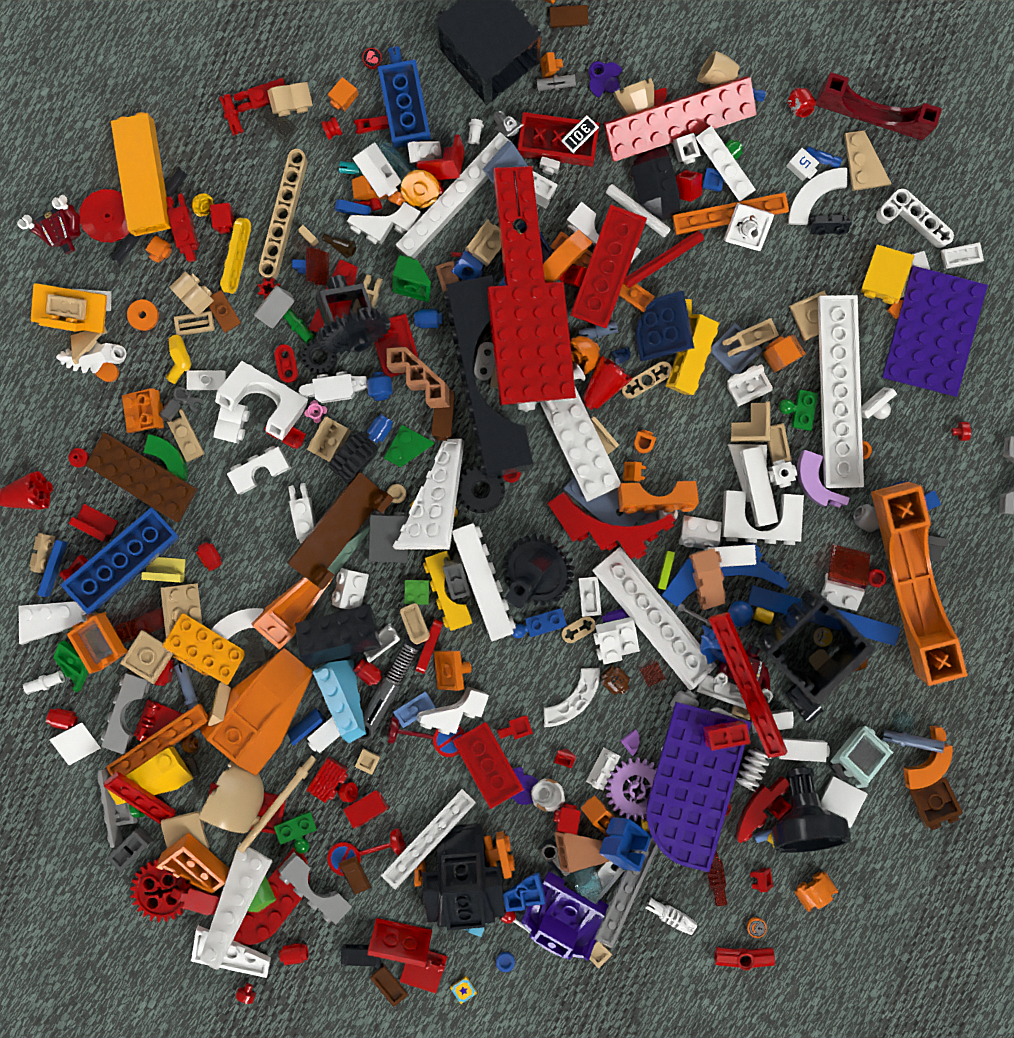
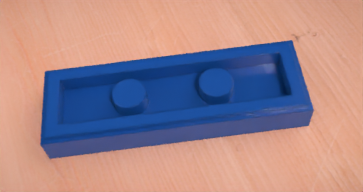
M55 540L37 593L39 596L49 597L51 595L68 544L67 541Z

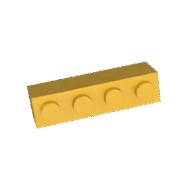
M691 314L689 318L694 349L677 353L666 383V387L685 395H694L698 389V382L705 369L707 356L711 352L713 339L718 332L719 323L701 314Z

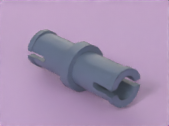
M615 320L609 322L607 329L595 325L578 329L580 336H586L590 339L598 337L600 339L604 335L618 333V328Z

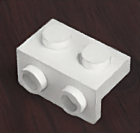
M762 364L752 366L744 373L734 374L727 381V388L737 406L743 405L773 390L764 373Z
M684 515L679 544L704 550L709 547H718L722 522Z
M341 568L336 577L337 585L332 594V605L348 610L360 607L369 575Z
M826 573L821 595L832 605L857 611L864 595L863 582L855 578L849 579L838 574Z

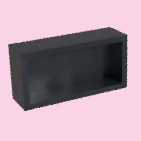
M370 604L295 623L299 654L306 667L381 648L376 618Z

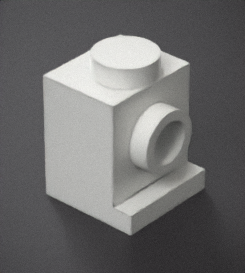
M694 133L673 140L672 144L678 163L684 162V165L695 162V157L701 156ZM683 147L687 149L686 154H684Z

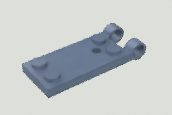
M575 476L564 488L567 493L602 522L631 527L639 518L646 524L658 521L651 513H645L644 511H637L633 514L623 512L621 516H618L616 514V510L619 509L617 489L586 502Z

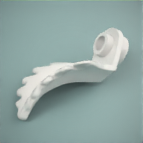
M97 342L88 353L85 352L80 357L79 364H74L72 361V351L70 349H66V353L61 351L56 358L61 361L62 365L66 363L67 368L73 365L74 371H77L81 366L82 373H86L89 368H91L92 373H96L103 363H122L126 358V350L120 345L100 344Z

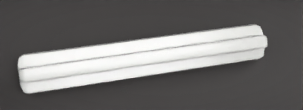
M613 184L606 190L607 195L628 211L647 217L645 224L662 237L667 236L670 232V228Z

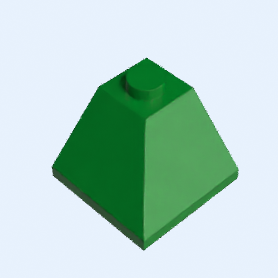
M399 255L393 272L392 292L429 303L431 282L419 261L410 256L404 257Z

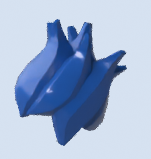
M703 625L704 636L701 635L700 651L706 656L707 664H711L716 659L726 664V658L714 630Z

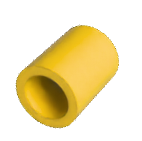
M757 606L753 619L770 625L774 612Z

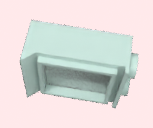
M862 726L858 727L851 734L830 762L832 764H842L846 768L843 773L848 777L854 776L858 780L855 786L863 788L868 787L869 782L894 752L889 749V745L885 741L880 740L875 735L873 729Z

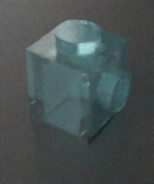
M595 866L574 873L577 881L574 884L578 893H581L582 896L588 895V898L599 895V890L603 889Z

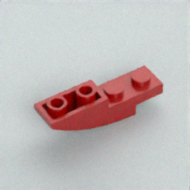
M782 775L769 788L762 783L748 800L736 828L735 838L740 844L743 841H748L753 835L752 832L756 828H761L766 823L768 816L763 810L765 808L769 809L774 804L776 797L782 796L787 792L790 783Z

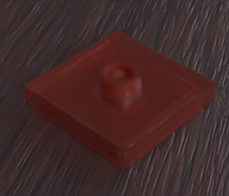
M833 544L830 553L828 580L866 589L868 585L870 553Z

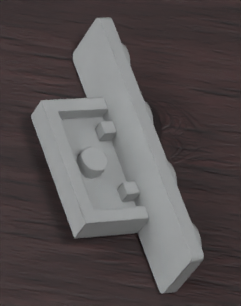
M103 769L98 771V783L101 788V802L105 813L104 821L108 831L107 840L110 843V847L114 848L123 843L120 826L136 823L137 818L132 817L130 814L129 803L116 805L108 790L103 787L104 781L111 777L108 770Z

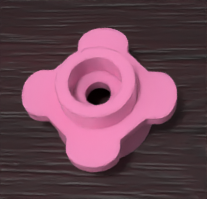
M313 400L304 413L306 417H311L315 423L321 422V417L327 413V408L319 405L318 401Z

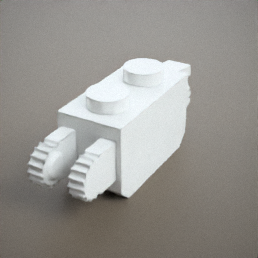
M347 371L337 372L336 376L331 377L328 374L317 375V379H312L313 383L301 385L299 392L307 398L315 397L321 403L348 400L354 397L355 392L367 389V377L352 376Z
M305 483L300 484L302 499H297L294 486H289L291 498L289 503L296 537L299 539L300 544L316 526L312 500L308 497Z

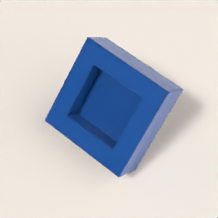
M707 168L702 188L721 192L724 178L718 170Z
M293 260L292 267L299 274H309V271H314V262L312 260Z

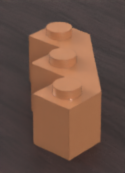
M406 347L387 348V368L392 373L406 372V385L411 391L426 390V403L430 408L450 407L449 387L440 377Z
M710 548L690 554L694 569L692 574L697 587L696 595L700 608L705 610L725 604L727 596L722 582L724 581V576L719 564L722 562L719 551H715V548Z

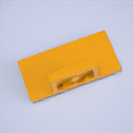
M35 283L33 285L31 321L39 323L40 326L70 331L104 333L107 295ZM48 294L87 300L85 319L81 320L46 314Z
M184 613L180 614L162 645L163 648L174 654L172 657L204 676H212L226 685L230 683L246 655V651Z

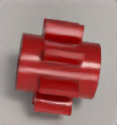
M263 278L264 283L257 285L261 288L258 295H265L264 300L271 293L265 290L266 287L271 286L273 289L276 285L281 287V284H274V278H271L270 281Z

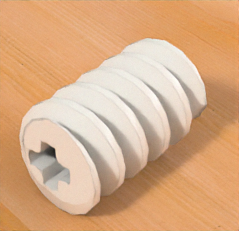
M756 748L755 750H748L752 756H745V759L749 763H742L745 771H738L742 778L736 777L735 779L740 785L752 791H755L752 786L759 787L756 779L762 780L763 778L759 772H766L762 765H769L765 759L768 758L767 754Z

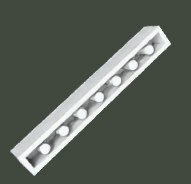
M501 132L463 171L460 178H457L398 241L396 248L404 256L415 258L489 179L483 168L509 141Z

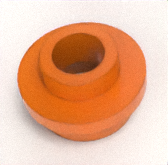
M398 191L391 194L388 198L390 202L400 207L404 202L406 203V200L403 199L402 194Z

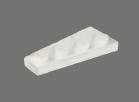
M76 602L19 606V644L23 645L30 641L44 638L47 635L62 632L82 621L84 623L89 615Z
M199 925L195 933L191 962L205 964L200 960L209 930ZM232 941L219 968L267 978L271 957Z

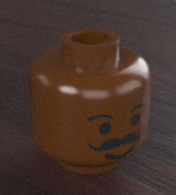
M610 666L602 674V685L612 695L618 693L622 695L629 689L630 677L621 667Z

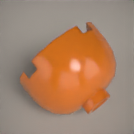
M586 336L570 339L572 365L574 363L578 364L584 375L596 368L600 358V348L596 342Z

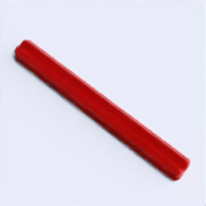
M696 231L628 275L624 280V285L627 288L636 285L704 240L703 234L700 231Z

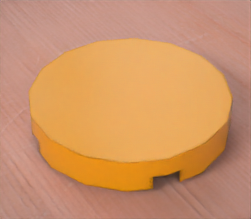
M424 170L409 172L401 184L403 198L414 207L415 205L420 208L431 206L436 202L440 192L436 178Z

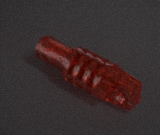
M715 851L710 872H707L709 886L714 892L715 905L724 906L728 904L725 894L727 883L723 862L719 860L718 853Z

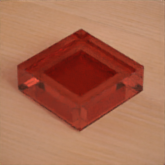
M657 661L640 669L648 687L666 679Z

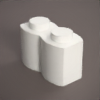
M238 404L231 412L221 406L214 438L239 444V440L242 441L245 435V429H243L244 422L248 421L250 415L248 407Z

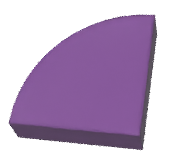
M634 729L620 740L632 756L639 747V734Z

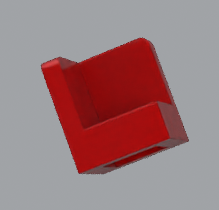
M685 170L675 176L680 199L692 202L702 195V173Z

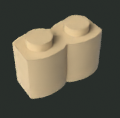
M307 82L273 87L267 91L273 114L279 113V117L290 115V111H297V113L308 112V108L313 106Z
M185 271L169 288L198 316L214 301L210 296L212 292L205 285L201 287L199 285L201 281L193 273L189 275Z

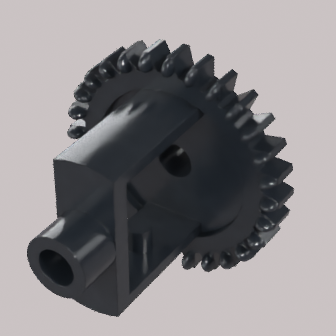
M337 275L327 280L328 290L317 293L316 302L324 321V328L321 327L320 331H318L317 340L321 350L324 352H328V354L332 352L333 354L338 352L343 354L345 351L348 353H358L371 346V342H378V338H383V335L388 333L387 330H390L389 326L391 324L387 313L382 309L372 307L363 283L348 286L345 277ZM353 299L359 300L361 307L357 308L356 314L352 310H350L349 316L343 312V318L341 319L336 315V322H334L328 304Z
M533 534L531 538L526 535L523 539H518L517 543L514 542L511 548L507 550V555L504 557V560L507 562L503 564V567L508 569L503 574L509 575L505 582H512L509 586L510 590L505 597L511 605L522 609L532 599L534 606L539 601L541 606H544L546 603L552 605L553 602H558L571 589L569 586L574 583L571 579L574 578L575 574L571 571L575 569V566L569 565L573 561L572 558H566L569 551L562 552L564 545L557 547L558 540L551 543L550 536L544 540L543 534L538 539L536 534Z

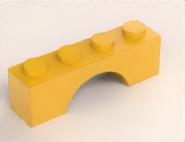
M444 551L425 558L426 562L423 565L426 573L431 574L432 580L429 582L432 591H437L439 598L436 599L439 610L443 609L445 617H442L444 625L452 631L472 624L473 621L467 604L454 602L445 591L444 558L447 557L449 561L451 559L448 551Z

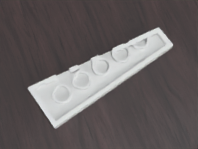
M248 847L243 854L236 850L200 957L202 962L213 969H219L272 862L271 859L251 847Z

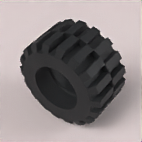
M362 432L356 433L337 451L330 461L329 468L345 483H349L357 472H362L373 460L378 452V446Z

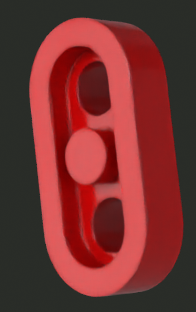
M280 345L275 350L278 375L285 383H292L298 378L295 353L290 346ZM283 352H288L287 358L282 357ZM288 370L292 371L290 377L286 376V371Z

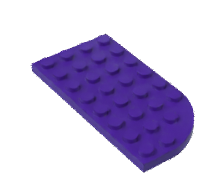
M675 701L647 801V824L653 840L669 859L682 866L710 872L745 745L711 751L710 747L706 746L703 727L742 720L747 724L749 732L751 722Z

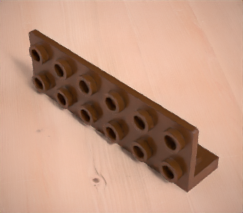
M357 472L355 477L349 482L291 556L287 564L318 588L324 590L334 577V574L328 570L329 566L371 512L375 509L383 514L394 498L380 490L361 472Z

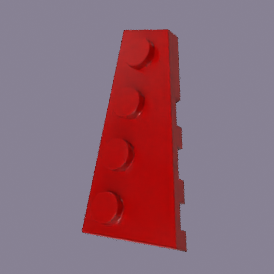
M340 259L333 276L343 275L348 286L355 285L358 267ZM352 300L328 304L334 322H336V315L341 319L343 318V312L349 316ZM319 307L308 328L316 333L320 331L321 327L324 328V321Z

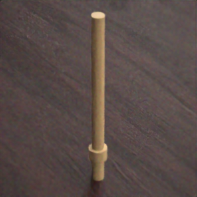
M311 755L305 764L297 769L293 779L237 848L242 854L245 852L302 778H306L309 774L308 771L317 761L316 758Z

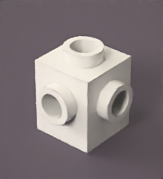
M784 459L773 462L774 466L768 467L769 480L773 486L787 487L791 485L790 481L796 480V467L791 464V461L785 463ZM782 470H785L786 477L781 475Z

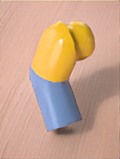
M771 830L754 834L756 843L768 841L774 847Z

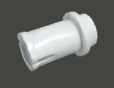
M471 119L467 143L479 145L481 128L484 125L482 120Z

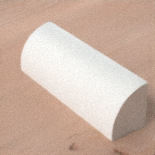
M756 447L740 451L755 526L778 522L763 448Z

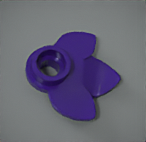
M597 61L592 63L588 70L591 78L589 83L591 92L599 98L604 91L610 93L618 91L620 87L616 76L622 72V68L614 62L604 64ZM600 69L602 73L597 75L594 71Z
M522 767L514 768L513 771L524 790L509 799H514L521 805L533 803L530 791L538 783V779L531 775H524Z

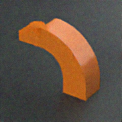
M579 229L562 243L543 264L545 283L557 282L561 275L593 243Z
M938 725L930 726L931 739L946 741V732L943 730V727ZM944 744L943 754L931 751L929 758L921 765L903 767L905 786L909 789H919L937 782L950 766L953 747L949 744Z

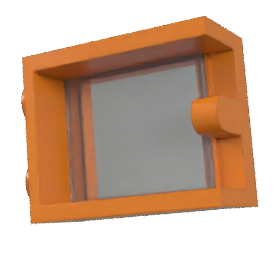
M106 612L90 614L86 617L87 621L72 626L73 630L67 633L89 674L103 670L128 652L108 620Z

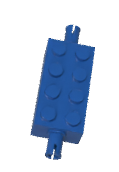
M395 46L396 55H394L393 47L388 49L391 64L378 66L393 146L394 148L405 146L408 148V143L430 142L431 136L416 59L402 62L400 47Z

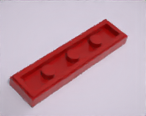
M116 772L104 781L103 787L160 825L161 820L175 816L173 808L120 772Z

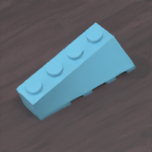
M353 659L329 662L313 671L341 737L348 743L366 734L363 713L360 707V694L357 689V676L353 671L355 667Z

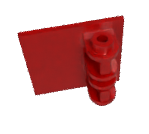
M148 699L134 736H137V740L144 741L184 713Z
M428 950L425 967L405 963L400 982L436 994L448 956Z

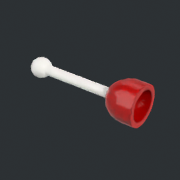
M504 909L505 916L499 917V920L508 924L514 922L528 931L516 919L514 911L506 912V909Z

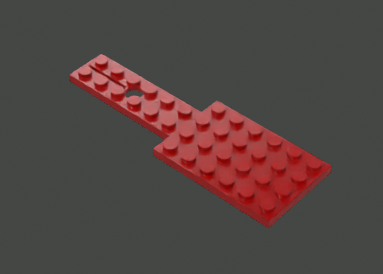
M533 167L494 168L493 175L506 286L488 287L487 293L500 405L574 399L576 398L564 282L545 283ZM515 219H522L526 223L527 228L524 233L520 234L513 229Z

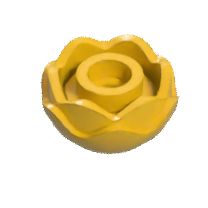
M206 193L196 195L192 200L193 212L199 217L209 215L210 205H214L213 198Z

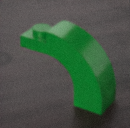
M148 434L143 453L159 457L166 464L168 471L187 482L188 468L181 451L170 441Z

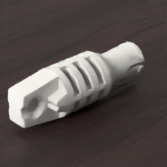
M649 898L645 909L660 916L661 921L666 922L677 930L690 935L694 933L697 923L671 905H663L653 898Z

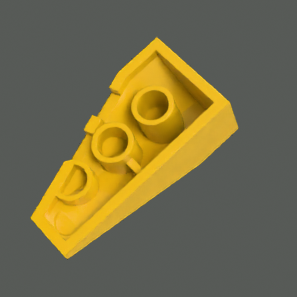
M174 746L168 747L126 775L127 778L152 795L176 790L194 779ZM108 790L116 805L127 803Z

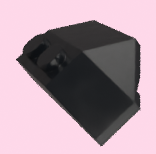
M665 145L640 153L631 167L640 206L658 217L661 221L671 219L673 215L681 214L679 190L671 157Z

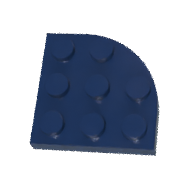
M684 291L658 297L647 305L642 318L638 321L636 330L640 361H648L694 349Z

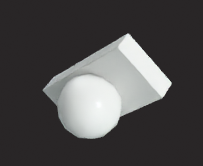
M883 387L861 406L862 417L869 418L873 415L877 419L887 418L891 412V407L887 402L897 395L895 390Z

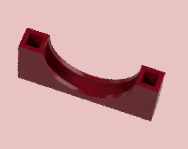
M832 72L829 73L821 85L816 98L815 106L921 141L937 127L942 108L927 103L916 107L901 108L870 101L858 95L850 88L848 77Z

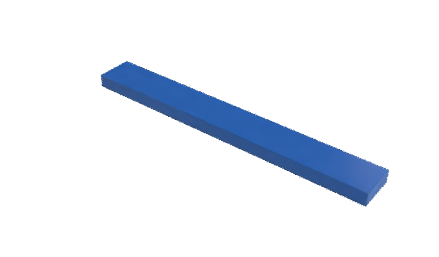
M752 585L747 603L786 615L788 613L787 609L793 603L798 604L802 599ZM819 609L812 615L814 619L810 617L806 620L842 631L836 618L832 615H824ZM838 610L864 637L896 645L900 627Z

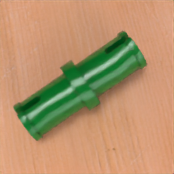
M289 308L283 315V318L289 323L291 330L303 339L305 344L309 343L315 335L304 325L305 322L299 319Z

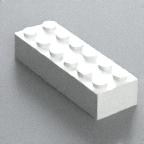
M472 523L453 530V537L491 641L514 634L515 623L513 617H508L506 611L509 610L506 599H502L499 593L503 590L499 580L495 581L493 574L496 571L493 562L489 563L486 556L490 554L486 544L482 545L480 538L483 535L480 527H475V524Z

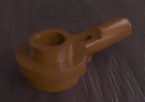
M193 732L182 739V747L185 752L195 753L199 747V741L193 735Z

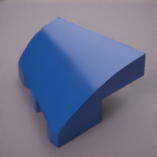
M534 873L503 892L506 912L525 910L526 906L545 904L546 899L539 873Z

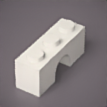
M272 446L265 450V454L261 456L254 455L247 459L248 463L233 466L230 468L231 472L227 473L237 494L241 495L258 486L254 479L255 471L258 468L266 467L271 476L275 477L291 469V466L282 449Z

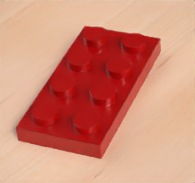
M486 722L453 740L490 809L524 790Z

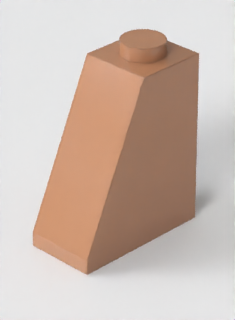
M555 831L560 869L562 871L571 873L610 862L599 854L603 841Z

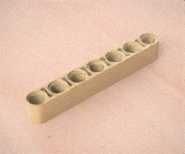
M293 149L289 152L260 260L259 272L267 280H271V278L276 279L279 274L308 161L304 152L300 149ZM296 157H303L300 163H294ZM291 175L298 176L294 182H290L289 178ZM287 193L293 194L290 200H284V196ZM281 212H288L285 219L279 218ZM277 230H283L281 237H274ZM277 248L278 253L275 256H270V250ZM272 266L273 272L266 275L265 269Z

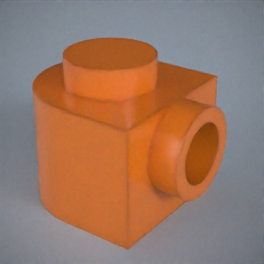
M155 236L145 249L150 254L149 258L156 263L162 262L164 258L167 259L172 252L171 244L158 236Z
M642 429V432L638 431L633 442L636 452L646 454L652 450L656 437L652 436V432Z

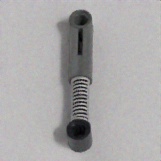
M407 634L404 647L402 648L403 651L401 650L402 653H399L400 656L397 657V662H394L395 665H392V671H389L388 677H383L363 713L364 725L369 728L370 732L368 735L359 737L358 740L367 741L373 736L400 688L399 681L403 678L402 675H405V669H408L407 666H410V660H413L412 657H415L414 654L420 650L425 641L420 644H414ZM378 705L380 707L371 722L369 721V718L372 715L375 707Z

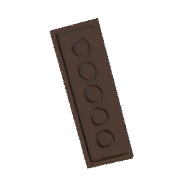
M103 432L86 463V466L175 522L181 521L198 488L106 432Z

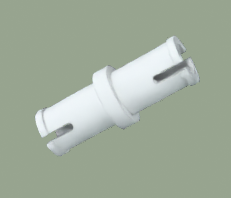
M62 671L47 676L42 675L36 680L24 683L23 688L27 695L39 690L45 691L50 686L65 682V677Z

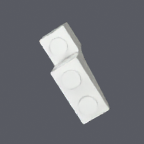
M404 202L399 210L390 216L352 215L347 222L351 226L349 229L356 234L363 233L367 236L366 239L375 245L378 242L382 245L393 225L398 233L404 235L421 218V212Z
M467 686L464 695L455 704L421 711L416 719L421 723L420 726L431 729L435 727L443 734L449 735L450 732L456 734L463 712L465 716L475 718V716L482 717L489 695Z

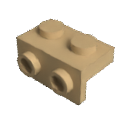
M325 417L320 423L314 438L311 439L307 450L330 462L337 451L345 444L352 430Z

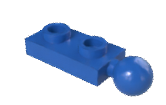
M562 608L525 618L526 625L516 623L512 636L519 639L528 632L530 637L567 627Z

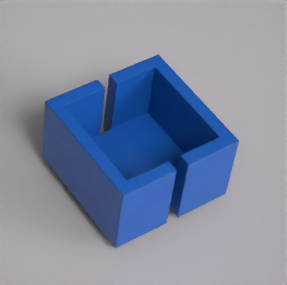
M611 817L606 831L608 837H604L599 854L623 870L640 872L645 855L629 851L647 852L652 838L651 834L630 819Z

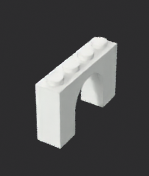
M243 361L239 363L217 390L215 400L216 403L232 412L241 399L248 394L262 393L271 397L275 401L277 409L268 419L265 431L280 440L284 439L302 415L308 399L300 393L293 391L285 384L274 380L269 375L260 372L252 365L246 364Z
M724 491L721 537H726V541L738 542V538H745V542L757 543V539H764V543L776 544V540L784 541V545H795V541L801 542L804 495L782 494L780 517L777 524L770 530L758 531L749 525L745 517L746 492Z

